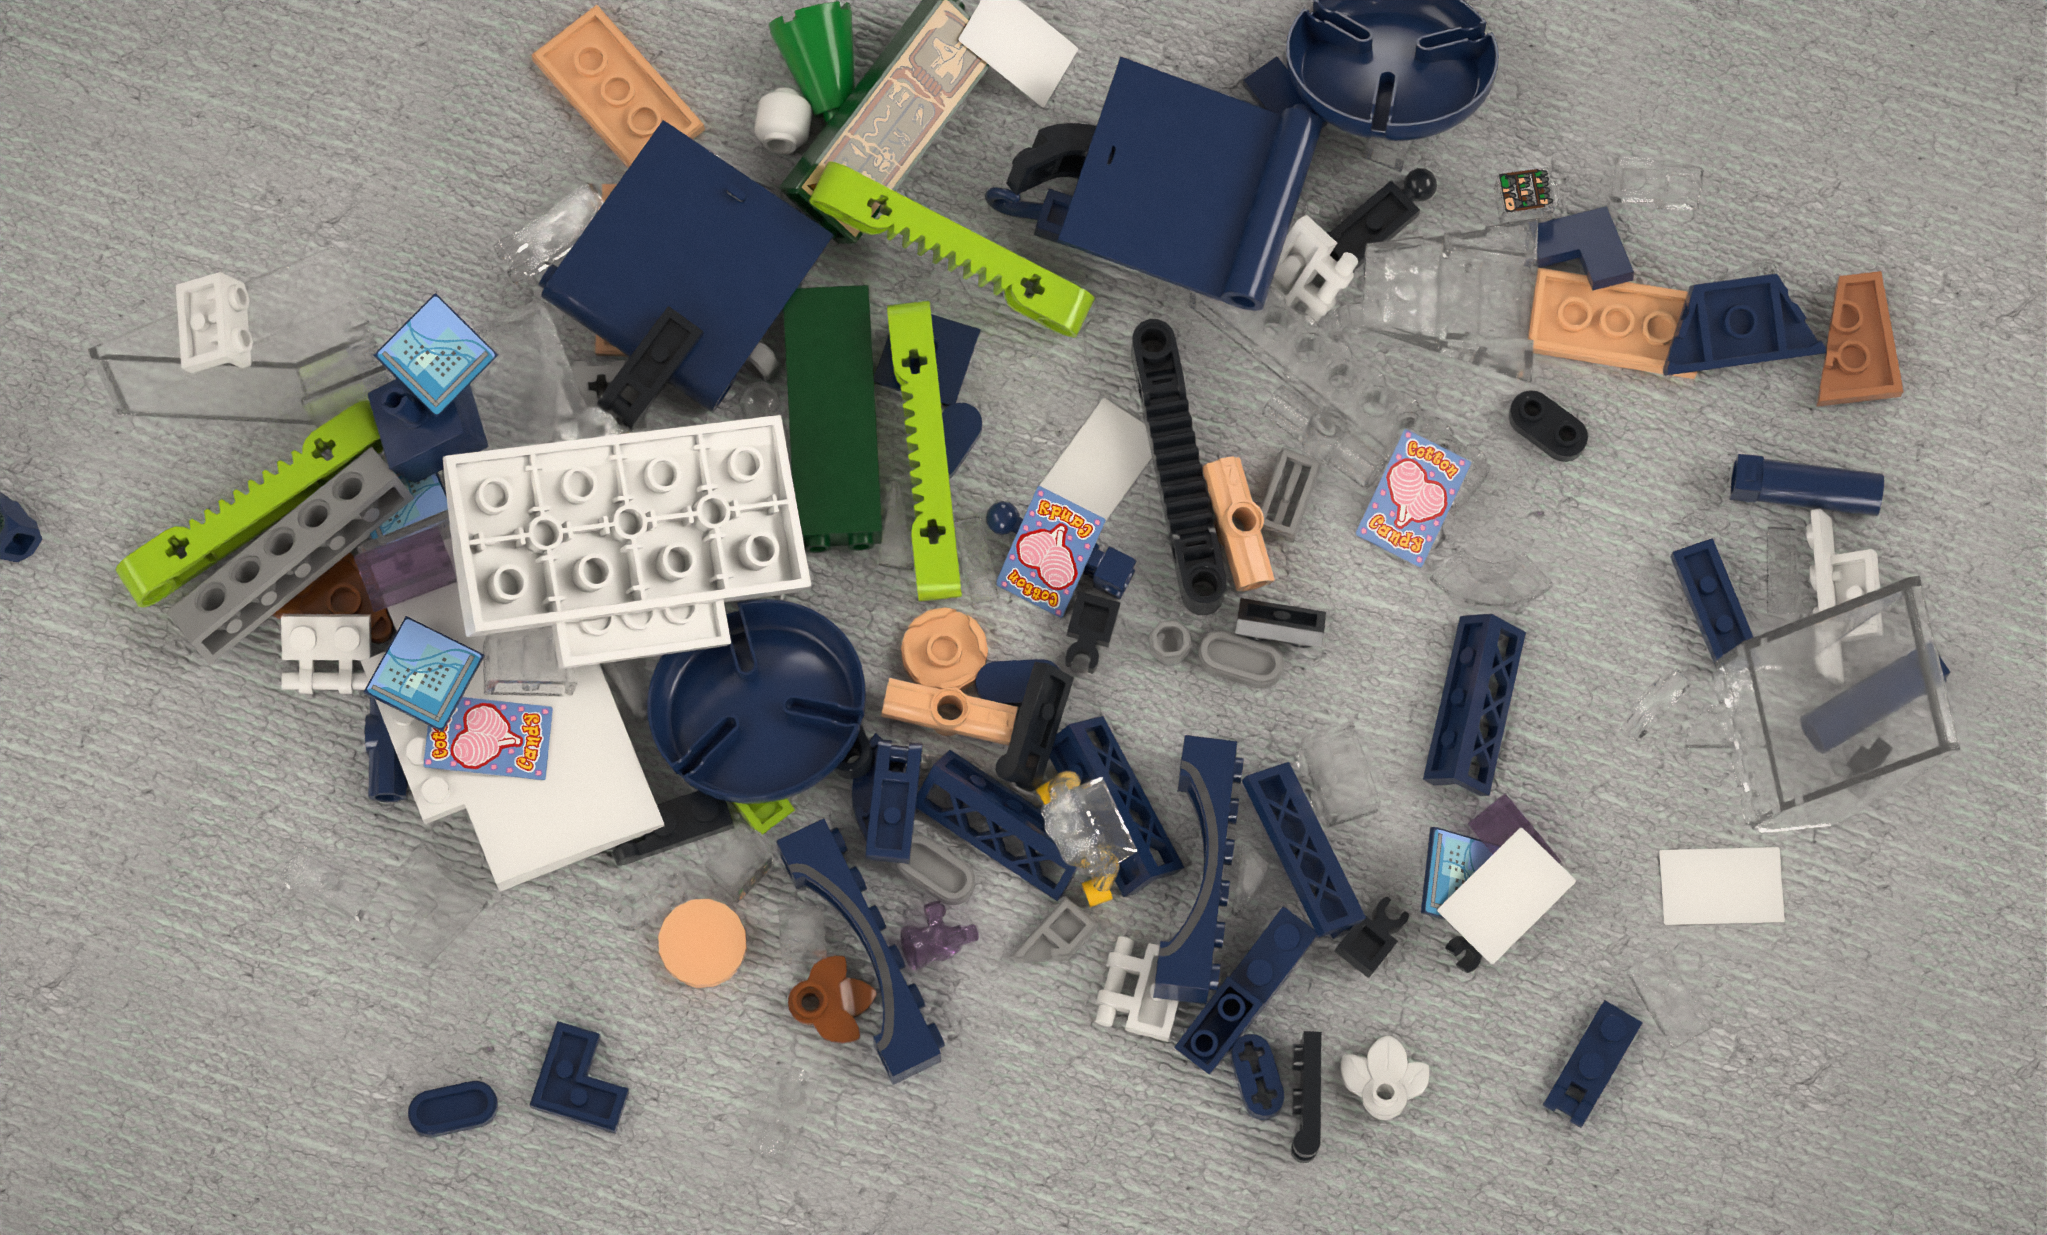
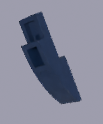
M1283 906L1230 977H1227L1174 1048L1210 1075L1293 972V968L1318 937L1315 930Z

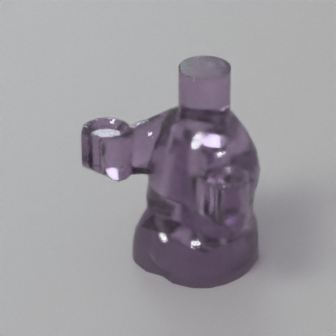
M937 900L924 905V913L927 918L928 927L918 928L914 925H908L900 930L902 950L907 964L912 970L916 971L926 967L931 962H943L949 959L952 955L958 954L963 945L979 940L976 926L974 924L963 927L961 925L955 927L945 925L942 917L946 915L945 906L940 904L941 901Z

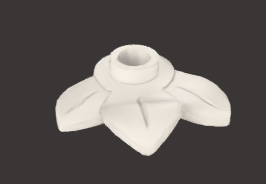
M1389 1035L1378 1039L1372 1045L1367 1058L1344 1054L1341 1059L1340 1072L1345 1087L1350 1092L1362 1097L1365 1109L1377 1119L1388 1120L1398 1116L1405 1109L1407 1100L1421 1095L1429 1082L1428 1064L1421 1062L1408 1063L1403 1045ZM1379 1092H1388L1392 1094L1393 1097L1391 1099L1384 1100L1381 1099L1377 1094Z

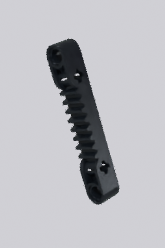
M1148 319L1141 322L1135 328L1132 336L1131 359L1181 599L1184 606L1190 612L1196 615H1209L1216 612L1224 600L1226 591L1225 570L1216 529L1213 524V516L1209 508V497L1206 494L1202 464L1199 461V450L1196 446L1195 431H1193L1192 417L1189 413V403L1186 396L1185 381L1175 334L1166 322L1159 319ZM1148 340H1156L1164 348L1158 352H1149L1143 348L1142 344ZM1200 581L1208 582L1214 587L1215 592L1209 596H1201L1193 590L1192 586Z

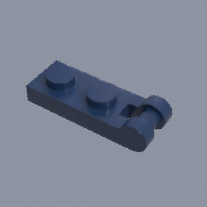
M879 739L865 853L866 860L910 864L923 750L922 743L910 742L908 747L892 745V740ZM890 762L907 764L906 773L889 771Z
M1604 1000L1544 1101L1543 1106L1553 1112L1556 1109L1571 1117V1123L1582 1128L1643 1022ZM1570 1085L1585 1093L1581 1102L1566 1094Z

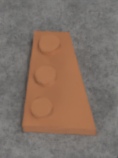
M1882 272L1839 276L1836 282L1816 407L1901 397L1904 391Z

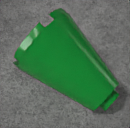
M836 1L801 8L794 11L795 17L792 18V21L784 23L783 16H780L769 22L768 25L770 34L800 91L810 103L814 117L824 118L825 124H828L855 88L852 11L849 2H846L842 7L840 2Z

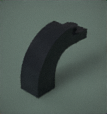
M1063 123L1039 129L1032 148L1023 149L1013 159V167L1006 184L1015 195H1018L1051 179L1060 177L1079 179L1096 126L1082 123Z

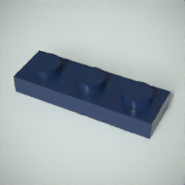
M1713 538L1673 551L1670 558L1718 675L1759 661L1761 657L1760 651Z

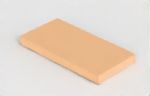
M595 5L531 55L532 61L627 168L630 167L663 120L691 139H694L705 130L701 120L598 5Z
M1538 268L1525 352L1663 374V367L1688 292L1631 282L1592 291L1586 275ZM1697 371L1671 376L1695 379Z

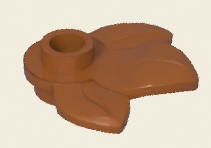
M830 956L818 961L813 965L808 980L797 984L791 990L788 998L789 1011L795 1020L805 1025H814L823 1039L834 1043H851L860 1039L859 1027L854 1017H858L865 1012L877 996L876 990L867 983L846 977L847 963L844 956ZM809 996L815 997L819 1001L818 1007L812 1011L806 1010L802 1006L803 1000Z

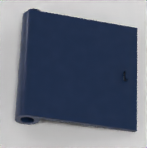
M1120 56L1057 242L1229 305L1249 311H1260L1264 308L1323 127V121L1307 105L1296 104L1293 108L1283 110L1280 115Z
M663 120L558 267L552 264L546 270L538 285L543 288L541 293L543 299L629 357L668 306L703 330L704 335L668 383L713 413L731 389L736 375L834 235ZM727 191H728L730 194H732L733 196H735L736 198H738L739 200H742V201H744V202L738 201L737 199H735L734 197H732L731 195H729V194L727 193Z

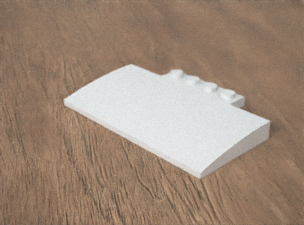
M781 415L443 457L452 547L466 637L552 626L559 669L722 647L731 644L724 602L796 593L811 587Z
M451 538L371 567L396 631H398L405 616L485 655L463 697L550 706L553 708L546 779L536 780L425 768L423 764L428 725L376 700L424 824L466 808L499 892L665 826L600 664L559 669L552 626L466 637ZM385 652L361 661L368 682Z

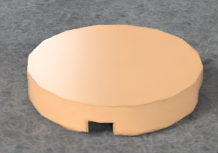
M944 607L928 610L912 621L904 634L901 656L904 670L913 683L936 689L956 688L963 691L975 684L979 670L986 665L988 647L985 633L975 619L969 615L966 616L961 612H957L956 609Z
M711 899L690 900L675 907L664 919L658 935L659 955L667 972L679 981L695 988L715 987L729 980L741 966L747 952L746 931L739 916L726 904Z

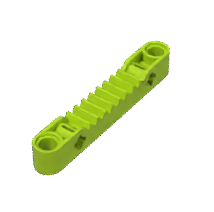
M831 161L827 163L809 199V202L820 211L863 233L876 235L882 234L887 230V239L890 241L898 234L903 235L902 247L906 249L913 242L918 243L917 255L919 256L925 254L929 249L932 250V263L937 264L945 257L948 259V271L950 272L960 265L963 266V279L965 280L977 273L979 275L978 286L981 288L990 281L994 282L993 294L997 296L1004 291V298L1008 306L1013 310L1064 336L1077 337L1095 300L1092 294L1072 282L842 164ZM875 202L882 205L880 208L882 215L878 219L871 217L873 210L871 206ZM1027 281L1033 283L1032 291L1035 293L1030 298L1024 295L1026 288L1022 286Z
M930 301L887 305L894 374L897 382L901 385L902 399L906 400L903 403L904 417H908V419L904 420L906 433L911 434L906 437L908 450L913 451L908 454L909 465L915 468L910 471L911 483L917 485L912 488L913 501L919 502L914 505L916 519L912 524L911 531L918 600L921 602L962 597ZM919 358V363L922 365L920 366V373L911 374L909 367L910 359ZM929 527H937L938 533L945 534L939 536L937 544H930L928 537H921L928 535Z
M364 400L355 403L311 432L304 441L302 454L296 450L291 452L293 464L288 465L279 460L277 461L278 474L274 475L266 469L262 471L264 480L262 485H259L252 479L247 481L249 487L247 495L235 489L233 491L235 503L232 505L220 499L218 501L220 513L217 515L209 509L204 510L205 523L201 524L192 518L189 520L190 529L178 526L169 528L126 556L117 565L115 570L137 605L144 608L161 601L273 526L371 446L378 454L384 451L370 401ZM329 449L334 457L326 461L322 453ZM184 546L187 555L180 559L177 550Z

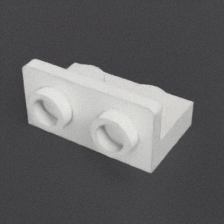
M222 272L177 284L176 298L182 369L194 373L226 363L234 364L240 368L251 366L250 350L252 349L253 341L248 326L247 308L249 307V295L245 284Z

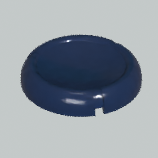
M1313 0V12L1309 13V10L1303 8L1289 29L1286 43V60L1290 79L1302 100L1317 115L1331 125L1364 138L1371 139L1373 137L1386 139V141H1410L1428 138L1452 129L1469 118L1483 104L1496 78L1499 51L1493 32L1487 33V35L1484 33L1487 23L1485 19L1463 0Z
M774 599L737 602L739 611L726 614L731 644L661 656L652 675L648 690L647 716L650 731L659 752L669 767L676 774H679L687 784L706 795L720 800L743 804H760L787 799L810 789L826 778L844 760L860 732L861 721L865 714L866 685L862 665L853 645L846 635L825 616L810 608L788 601Z

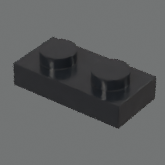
M1240 598L1235 634L1245 635L1247 638L1255 641L1270 639L1288 642L1292 646L1299 648L1310 646L1322 648L1326 612Z

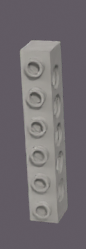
M371 446L222 568L218 569L196 589L182 598L166 613L192 646L211 665L367 539L370 533L411 502L414 497Z

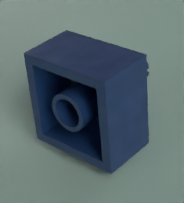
M397 379L367 393L389 469L414 483L443 470V457L480 452L489 447L470 384L437 418Z

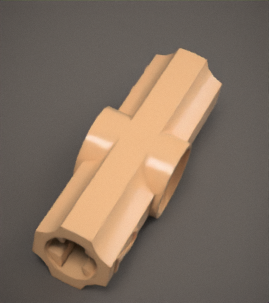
M1231 456L1205 464L1202 467V471L1216 517L1213 524L1216 529L1218 542L1224 546L1236 591L1244 592L1271 584L1275 579L1261 533L1264 517L1260 507L1252 502L1240 457ZM1232 517H1236L1242 522L1244 531L1238 530L1234 526Z
M889 678L881 717L932 728L943 736L959 734L1009 746L1018 707L967 696L956 688L936 689ZM944 704H953L960 710L961 715L957 719L946 720L939 715L937 709Z

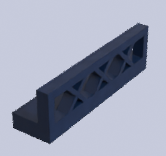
M1492 613L1465 615L1459 618L1423 780L1433 785L1457 784L1479 796H1490L1526 635L1525 631ZM1500 633L1509 638L1506 654L1501 657L1497 646ZM1492 674L1495 675L1498 683L1497 694L1493 698L1488 687ZM1483 715L1486 716L1489 725L1487 737L1484 739L1479 729L1480 720ZM1474 756H1476L1480 766L1477 780L1468 776L1471 760Z
M1104 716L1071 723L1057 733L1049 758L1060 779L1064 777L1070 778L1072 784L1066 790L1105 864L1113 868L1111 875L1122 896L1135 895L1153 880L1177 874L1185 868ZM1094 731L1102 746V750L1092 744L1087 734L1088 732ZM1109 770L1119 777L1122 788L1113 783L1108 774ZM1129 808L1138 813L1143 822L1142 826L1133 820L1129 813ZM1150 847L1159 852L1165 863L1164 865H1157L1149 850Z
M949 750L933 765L917 794V809L1056 901L1063 896L1075 873L1088 860L1096 846L952 750ZM935 784L949 792L953 807L941 808L928 799ZM977 811L985 816L990 831L979 833L971 828L966 813ZM1014 835L1023 842L1026 855L1015 857L1006 851L1002 837ZM1051 860L1065 869L1058 884L1043 875L1039 861Z
M1286 762L1247 775L1242 780V783L1318 938L1328 934L1331 935L1332 939L1347 935L1351 928L1365 920L1366 916L1290 763Z

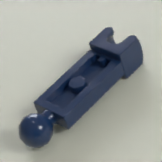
M1000 501L994 503L987 510L986 523L994 533L1000 535L1012 532L1017 534L1023 521L1017 508L1011 502ZM1096 543L1082 574L1093 578V588L1120 600L1135 573L1134 566L1137 561L1110 546L1104 553L1099 550L1100 547Z

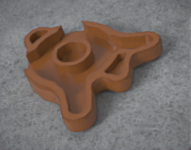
M351 552L272 615L276 618H281L283 614H371V643H384L391 638L394 632L393 622L389 617V611L372 568L357 560Z

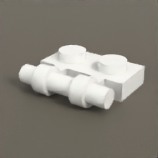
M1305 215L1296 221L1286 237L1270 291L1288 308L1298 303L1299 300L1303 301L1308 306L1303 313L1304 319L1311 324H1317L1322 315H1328L1336 304L1335 296L1339 290L1346 288L1353 279V270L1358 264V259L1353 254L1346 252L1339 261H1335L1330 254L1337 245V242L1308 215ZM1317 273L1326 279L1321 288H1317L1312 283Z
M283 614L281 616L282 660H299V672H282V690H299L300 694H314V690H339V694H353L354 690H365L369 683L365 673H354V660H365L372 657L371 614ZM315 660H339V673L315 672Z
M1118 937L1114 952H1110L1107 958L1106 967L1109 968L1104 990L1098 991L1095 1004L1099 1008L1095 1022L1103 1026L1112 1027L1116 1011L1129 1013L1125 1031L1168 1042L1179 1001L1153 998L1160 946L1148 943L1145 957L1140 959L1131 956L1135 941L1125 937ZM1126 973L1139 975L1134 997L1121 994Z

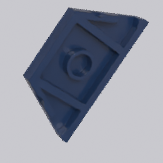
M1777 273L1696 284L1689 287L1663 367V376L1826 353V347L1821 340H1817L1805 322L1807 318L1798 304H1795L1789 298L1788 289Z

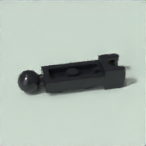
M1425 168L1414 169L1405 177L1402 190L1392 180L1389 181L1331 232H1327L1337 242L1330 256L1335 261H1339L1346 252L1356 256L1358 264L1353 270V273H1355V269L1361 266L1419 216L1420 209L1413 202L1425 201L1435 194L1437 181L1434 174Z

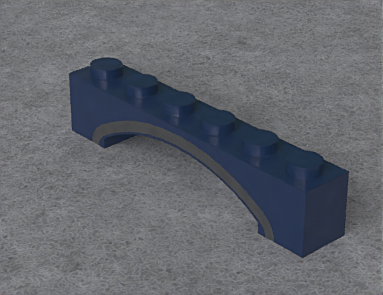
M1185 735L1177 792H1185L1188 795L1198 818L1203 843V879L1195 904L1179 932L1170 942L1160 941L1153 998L1206 1004L1209 990H1218L1221 964L1212 963L1214 948L1222 949L1225 932V922L1217 921L1218 907H1227L1230 887L1229 880H1222L1223 865H1232L1235 839L1226 838L1228 824L1236 825L1239 798L1231 797L1232 784H1241L1244 758L1236 757L1237 741Z
M823 818L777 840V852L796 890L805 886L832 905L851 926L869 956L878 980L883 1007L882 1030L880 1034L873 1037V1046L892 1084H897L940 1063L941 1052L939 1049L945 1046L944 1040L934 1022L926 1024L920 1012V1009L926 1007L921 993L915 983L907 985L900 971L906 968L902 955L895 943L890 946L887 945L881 933L882 930L886 929V924L876 905L868 907L861 893L867 890L866 884L857 866L849 869L842 855L848 849L838 828L835 827L830 830Z

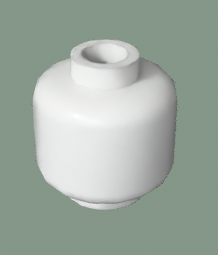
M778 88L775 92L764 95L757 105L754 126L756 138L767 150L773 153L789 154L794 152L797 148L803 146L809 138L812 118L810 103L800 96L796 90L791 88Z

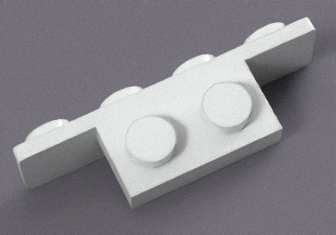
M1821 509L1811 510L1812 523L1807 524L1806 534L1810 548L1814 549L1815 565L1810 566L1811 584L1813 589L1817 591L1818 606L1813 609V620L1817 632L1821 634L1822 647L1817 649L1816 659L1820 673L1824 674L1835 685L1845 684L1842 643L1884 636L1877 553L1873 549L1835 555L1832 519Z

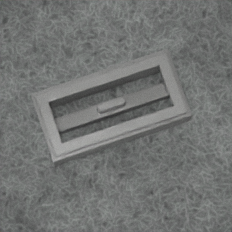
M1282 447L1260 506L1264 517L1262 530L1268 531L1269 535L1274 537L1278 535L1285 537L1286 541L1294 543L1321 469L1322 461ZM1289 460L1295 462L1276 516L1272 522L1267 520L1266 516L1286 461ZM1303 466L1309 467L1311 470L1291 525L1286 527L1282 525L1300 473Z

